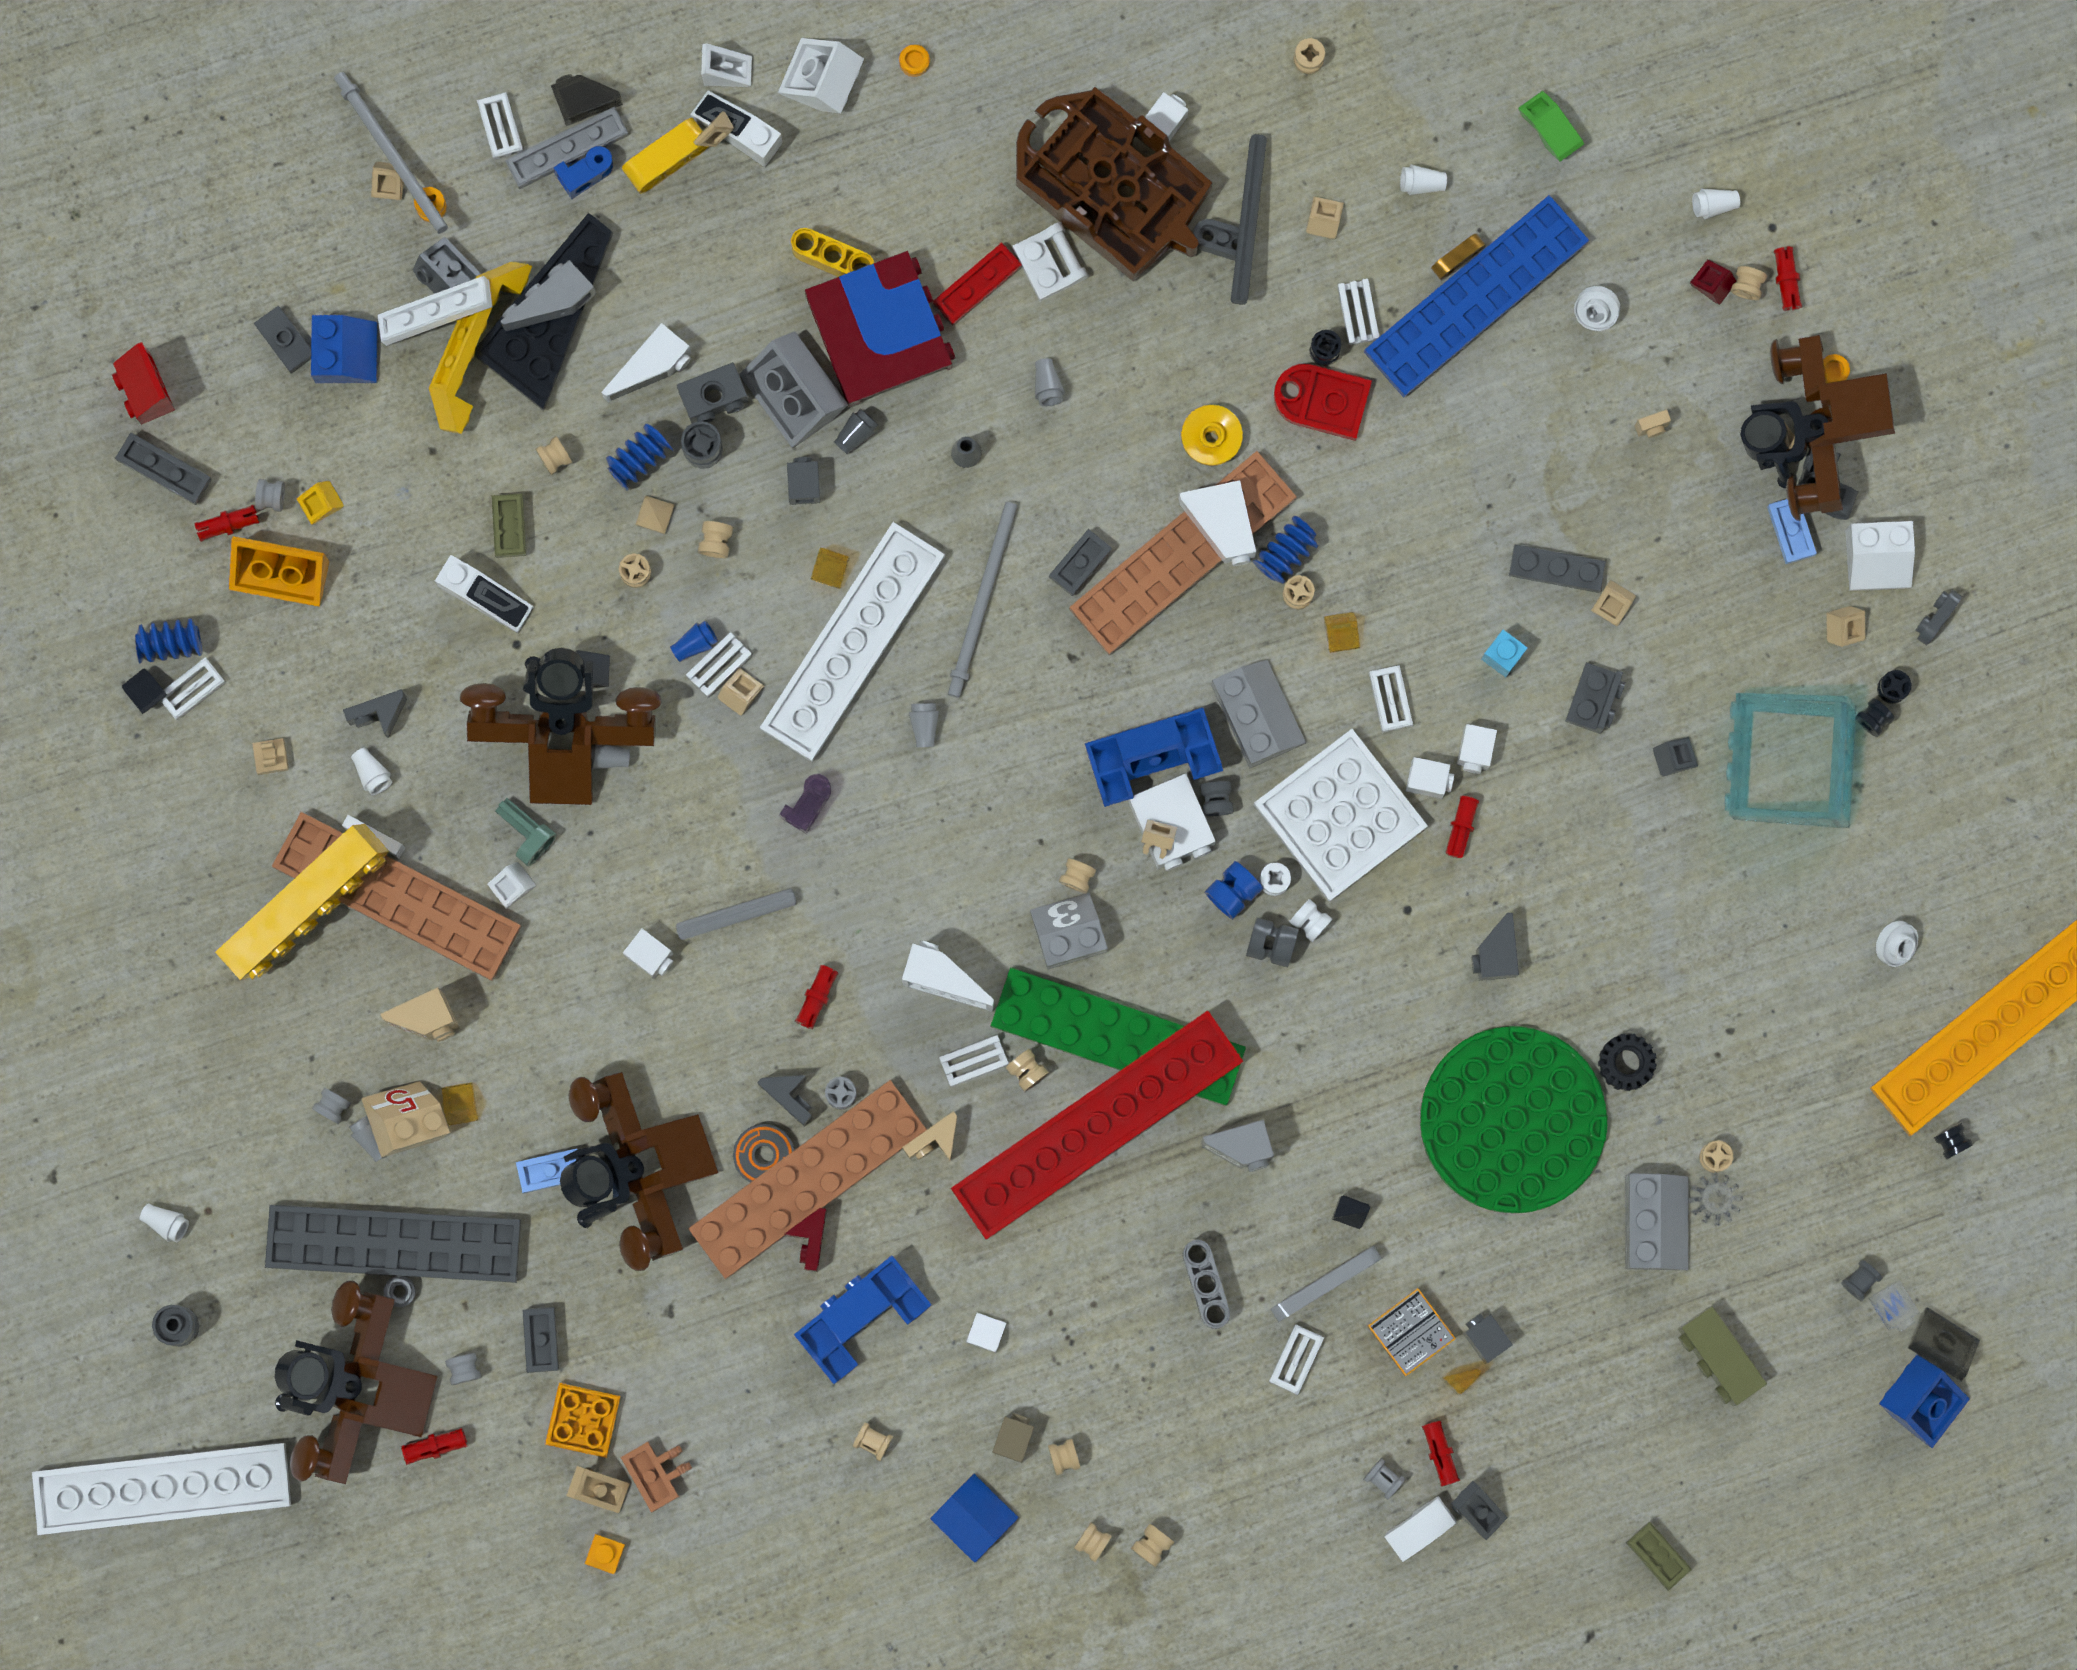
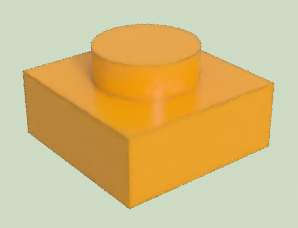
M595 1534L585 1564L615 1574L626 1544Z

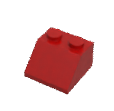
M143 342L133 346L113 363L116 373H113L112 377L118 390L124 389L128 400L124 401V405L131 419L136 417L142 425L175 411L155 361Z

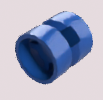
M1234 861L1223 872V880L1216 879L1204 892L1210 901L1232 920L1245 908V900L1252 901L1263 890L1258 880L1237 861Z

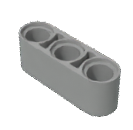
M1193 1240L1183 1250L1184 1265L1203 1324L1211 1329H1219L1229 1321L1230 1310L1209 1245L1202 1240ZM1200 1246L1204 1249L1206 1257L1203 1262L1194 1263L1189 1259L1188 1251L1191 1247ZM1209 1276L1214 1280L1215 1288L1212 1292L1203 1293L1199 1290L1197 1282L1200 1277ZM1218 1306L1223 1310L1224 1318L1222 1322L1215 1324L1208 1320L1206 1313L1209 1307Z

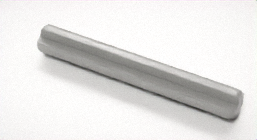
M787 889L677 923L676 930L679 938L684 940L796 905V898L793 890Z

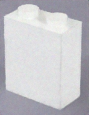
M1187 774L1134 795L1133 799L1128 800L1142 835L1147 819L1177 827L1172 849L1167 850V854L1163 859L1159 858L1160 847L1152 845L1149 849L1157 869L1165 867L1166 871L1182 865L1183 858L1193 855L1197 859L1212 852L1210 847L1214 846L1216 841Z

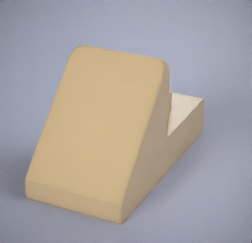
M954 1111L903 1146L902 1148L909 1159H912L914 1156L918 1160L922 1159L934 1150L931 1144L936 1142L948 1160L951 1161L957 1115Z
M577 1466L566 1496L619 1513L630 1483Z

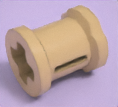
M865 1422L855 1439L853 1447H860L874 1454L876 1460L881 1461L893 1436L890 1434L885 1436L870 1428V1425Z

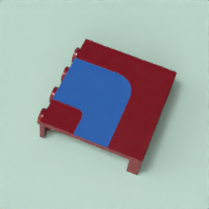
M908 251L805 289V297L849 408L861 404L862 399L943 368L951 370V360L956 359L950 342H943L940 332L944 331V326L939 314L933 315L929 306L930 303H933L930 290L927 285L922 287L918 275L922 274L919 262L916 257L911 258Z

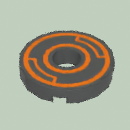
M759 1124L751 1126L740 1134L734 1145L733 1160L735 1168L743 1179L751 1183L793 1152V1142L785 1131L775 1125ZM762 1146H767L773 1151V1158L767 1164H760L755 1159L756 1150Z

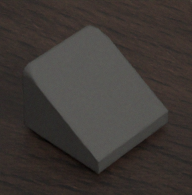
M1689 737L1665 742L1653 748L1662 777L1698 767Z

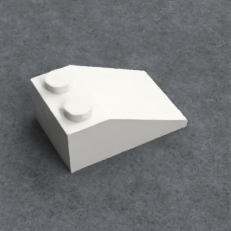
M920 941V945L912 944L902 977L903 986L993 1011L994 999L943 952H940L938 945L926 941Z

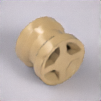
M1307 38L1299 42L1295 50L1294 64L1300 72L1314 74L1320 70L1325 57V48L1322 43L1313 38Z
M1738 267L1736 272L1738 279L1732 285L1731 292L1744 299L1759 300L1762 294L1760 287L1761 284L1765 283L1767 275L1755 268Z
M557 436L552 438L547 446H539L535 449L551 475L556 473L557 468L561 465L572 463Z
M633 553L625 556L620 562V576L626 585L632 588H639L648 583L651 577V569L645 557Z
M1301 575L1288 579L1283 590V600L1286 605L1297 610L1309 606L1315 592L1313 583L1306 576Z
M1068 858L1066 863L1067 871L1064 875H1061L1059 883L1087 894L1089 879L1094 877L1096 869Z
M1720 1140L1706 1144L1701 1149L1699 1155L1702 1167L1711 1173H1719L1727 1169L1732 1164L1734 1158L1731 1147L1726 1142Z
M1072 1439L1066 1440L1063 1445H1048L1056 1475L1063 1474L1064 1470L1069 1468L1073 1470L1081 1469Z
M1090 1523L1074 1549L1079 1552H1086L1089 1554L1090 1559L1096 1562L1112 1536L1108 1533L1099 1532L1096 1525Z

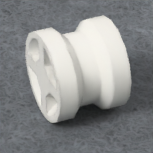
M1270 863L1265 866L1259 878L1263 892L1271 896L1283 894L1288 889L1291 881L1290 871L1281 863Z

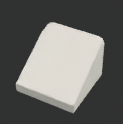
M518 862L506 866L487 884L505 908L511 906L536 886Z
M977 1313L966 1343L996 1353L1006 1323Z

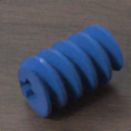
M645 424L643 427L646 436L640 432L634 433L637 443L630 440L625 441L627 452L621 448L616 449L615 452L618 459L612 456L606 457L609 466L607 469L626 491L629 490L626 482L627 479L635 483L639 482L636 475L637 471L644 475L648 474L645 467L646 463L653 467L657 466L654 456L657 455L666 459L664 448L667 447L673 451L659 431L649 424Z
M1297 516L1292 517L1294 526L1286 524L1283 528L1285 534L1278 533L1275 536L1277 543H1268L1267 548L1270 553L1261 551L1259 553L1261 562L1258 560L1252 561L1264 575L1281 584L1285 583L1282 576L1283 572L1290 575L1294 574L1290 567L1291 563L1298 566L1302 565L1298 557L1299 554L1306 557L1310 556L1306 548L1307 545L1318 548V544L1314 539L1316 533L1305 521Z
M192 618L188 619L186 628H183L179 620H176L174 629L169 627L167 621L163 622L162 631H158L155 623H151L150 631L147 633L142 624L138 626L137 634H135V643L139 664L143 662L144 654L149 662L155 661L156 653L162 661L167 660L169 651L174 659H179L181 650L186 658L192 656L193 648L198 656H202L200 631L198 626H195Z

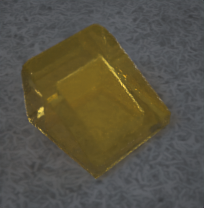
M820 547L811 580L840 589L850 561L849 557Z
M1354 612L1324 617L1330 653L1360 648L1358 625Z
M473 1083L442 1088L444 1114L448 1125L478 1120Z
M1474 1369L1442 1377L1441 1380L1456 1395H1461L1481 1375V1371Z

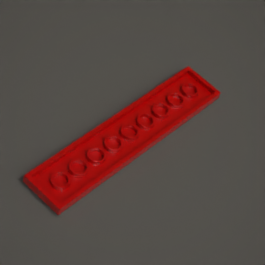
M1207 1010L950 1189L987 1240L1244 1061Z

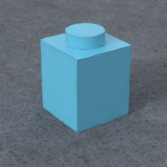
M1502 630L1484 653L1481 660L1506 678L1528 647L1505 630Z

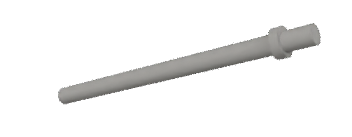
M344 72L338 73L334 80L342 90L341 95L344 100H349L437 233L445 232L448 229L447 224L359 95L360 89L356 84L350 82Z
M1005 502L956 668L951 670L950 677H952L948 695L955 698L960 697L964 681L967 682L969 674H967L968 667L1017 508L1016 504Z

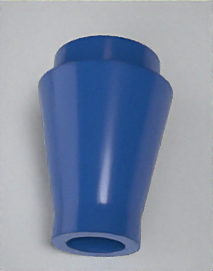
M706 621L700 624L696 622L670 648L678 661L681 662L686 658L713 649V644L717 643L718 639Z

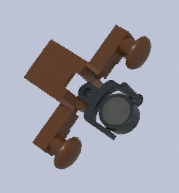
M1820 335L1798 339L1799 346L1784 349L1779 348L1778 340L1775 339L1770 347V360L1778 383L1784 384L1785 377L1803 375L1806 401L1821 400L1822 408L1813 411L1810 415L1803 416L1799 405L1794 401L1751 405L1752 415L1744 421L1740 433L1747 455L1752 460L1758 462L1760 470L1776 467L1779 476L1777 480L1778 485L1786 488L1788 506L1793 518L1797 521H1800L1801 514L1817 511L1828 513L1843 510L1840 498L1841 485L1835 444L1895 434L1887 373L1828 383L1822 353L1824 349ZM1781 414H1788L1792 418L1795 428L1794 445L1788 452L1786 451L1789 447L1790 438L1784 420L1779 416ZM1808 447L1813 455L1816 482L1796 485V478L1790 473L1787 463L1803 460Z
M562 647L551 649L541 659L532 656L525 661L527 670L523 691L530 696L531 708L540 712L539 720H534V715L510 714L509 711H497V706L504 703L506 695L504 690L495 684H473L461 692L460 702L471 707L467 718V742L528 743L530 803L592 805V745L654 746L656 718L655 715H652V710L660 707L662 703L661 696L650 688H629L620 692L615 701L620 709L626 711V715L615 714V717L595 716V721H588L586 712L591 709L593 703V661H587L585 668L584 661L579 654L571 649ZM585 678V695L571 699L582 689ZM537 684L542 693L548 697H545L538 693ZM550 732L558 735L574 732L572 750L548 749Z
M622 1072L605 1076L593 1083L585 1077L576 1078L570 1085L568 1095L573 1113L583 1122H593L598 1117L599 1110H601L612 1145L618 1143L620 1148L615 1150L611 1144L603 1143L579 1149L564 1156L565 1163L575 1159L576 1161L567 1165L561 1172V1191L571 1204L578 1207H587L579 1211L577 1215L579 1225L584 1228H589L594 1221L615 1212L617 1206L629 1200V1196L636 1195L638 1201L633 1203V1207L640 1228L634 1225L626 1227L621 1233L619 1246L625 1263L635 1271H644L648 1268L651 1258L654 1261L683 1250L663 1190L718 1174L701 1120L697 1114L642 1130ZM654 1147L662 1170L643 1178L644 1165L635 1155ZM596 1154V1155H598L600 1158H598V1157H596V1156H589V1155ZM613 1189L612 1200L597 1203L607 1198Z
M346 1281L336 1290L331 1307L333 1320L341 1327L347 1326L353 1319H357L349 1353L355 1355L354 1360L345 1361L344 1354L341 1351L296 1340L295 1347L305 1350H291L285 1353L275 1367L274 1378L277 1387L282 1392L275 1400V1406L279 1411L285 1412L288 1410L309 1416L313 1411L327 1413L332 1407L340 1410L339 1416L333 1415L328 1436H325L322 1449L319 1448L317 1438L313 1435L304 1436L295 1444L291 1454L290 1468L293 1477L300 1482L306 1481L312 1473H315V1477L346 1484L362 1423L422 1437L437 1376L379 1361L395 1299L364 1292L362 1295L360 1294L359 1285L355 1281ZM311 1351L325 1354L328 1358V1367L321 1356ZM361 1376L379 1381L373 1405L355 1401V1398L362 1390ZM321 1393L320 1397L314 1403H308L298 1400H310L314 1397H317Z

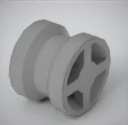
M259 479L255 494L256 509L263 510L268 507L273 508L274 511L281 512L285 499V482L268 483L266 479Z
M836 1077L827 1084L825 1097L833 1108L839 1110L847 1109L856 1100V1088L848 1078Z
M324 1087L321 1092L322 1098L320 1102L315 1103L312 1110L339 1125L342 1120L341 1114L343 1110L348 1109L351 1102Z
M476 1353L445 1361L446 1366L451 1369V1385L482 1378L481 1372L476 1369L475 1365L477 1360Z

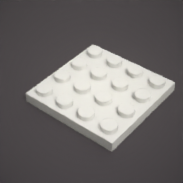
M1353 729L1349 730L1254 802V806L1329 902L1428 827Z

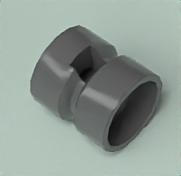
M699 421L688 425L683 431L681 445L688 463L700 469L710 468L718 463L722 457L723 446L716 427L708 422Z
M1257 917L1246 956L1258 960H1264L1268 957L1272 964L1288 968L1299 929L1283 924L1276 928L1272 921ZM1266 936L1275 937L1272 948L1264 946Z
M172 1304L158 1310L152 1322V1329L156 1338L166 1345L177 1347L188 1345L194 1341L200 1326L198 1317L192 1310L184 1306Z

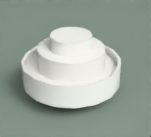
M1592 286L1579 294L1575 302L1574 313L1577 321L1583 327L1593 331H1602L1609 329L1615 324L1620 313V302L1611 290L1603 286Z
M1895 921L1887 925L1880 933L1876 942L1877 957L1883 963L1892 967L1904 965L1911 959L1917 949L1919 938L1917 930L1903 921Z

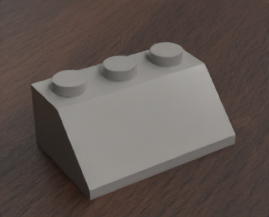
M795 331L772 340L739 374L792 448L830 423L848 405Z
M1268 660L1240 667L1212 680L1211 687L1249 769L1306 744Z
M1629 1173L1625 1176V1269L1688 1270V1176Z

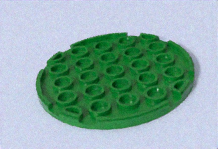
M1509 1026L1477 1033L1463 1040L1444 1056L1431 1074L1424 1090L1420 1108V1130L1424 1149L1430 1163L1442 1181L1452 1191L1478 1207L1494 1212L1519 1214L1550 1207L1567 1198L1586 1181L1597 1165L1606 1140L1608 1117L1601 1085L1592 1068L1574 1048L1558 1037L1533 1028Z

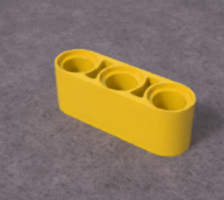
M694 118L683 121L629 159L622 166L623 172L640 194L649 191L709 147L694 144L695 139L703 130Z
M809 228L798 229L791 238L792 251L798 260L837 277L852 272L853 267L858 263H865L867 265L874 263L873 258L866 252ZM802 239H809L813 242L812 248L807 251L800 250L797 244ZM830 251H837L841 254L840 260L835 263L828 262L825 256Z

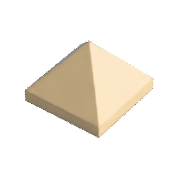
M645 496L636 525L665 534L675 505Z

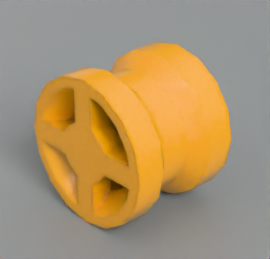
M434 187L422 188L429 199L433 200L435 198L431 202L443 218L447 206L442 193ZM414 199V206L420 218L430 222Z

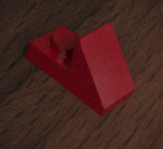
M825 1208L817 1209L784 1234L788 1237L809 1239L808 1245L802 1244L800 1263L805 1264V1271L818 1272L827 1213Z

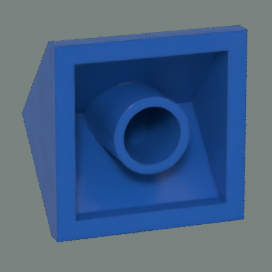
M973 1474L930 1519L975 1563L1019 1517Z

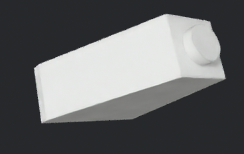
M1240 480L1179 493L1180 506L1224 564L1232 562L1233 566H1241L1251 562L1250 558L1255 557L1256 549Z

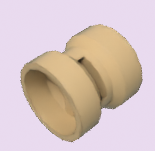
M704 521L702 526L704 540L699 543L698 553L714 558H728L729 547L726 543L732 537L733 527L720 522Z
M1030 1048L1005 1067L1011 1075H1015L1019 1079V1086L1024 1092L1036 1085L1049 1073L1043 1065H1038L1035 1061V1055Z
M1149 1524L1144 1530L1145 1538L1136 1541L1131 1549L1156 1567L1161 1561L1162 1551L1169 1550L1174 1541L1152 1524Z

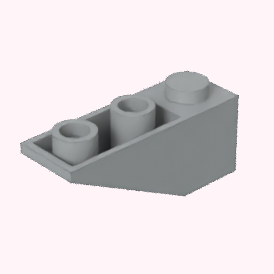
M570 260L564 265L559 263L549 272V278L542 285L537 283L525 294L527 298L518 306L517 304L511 305L503 313V319L500 322L505 331H510L572 315L596 294L595 288Z

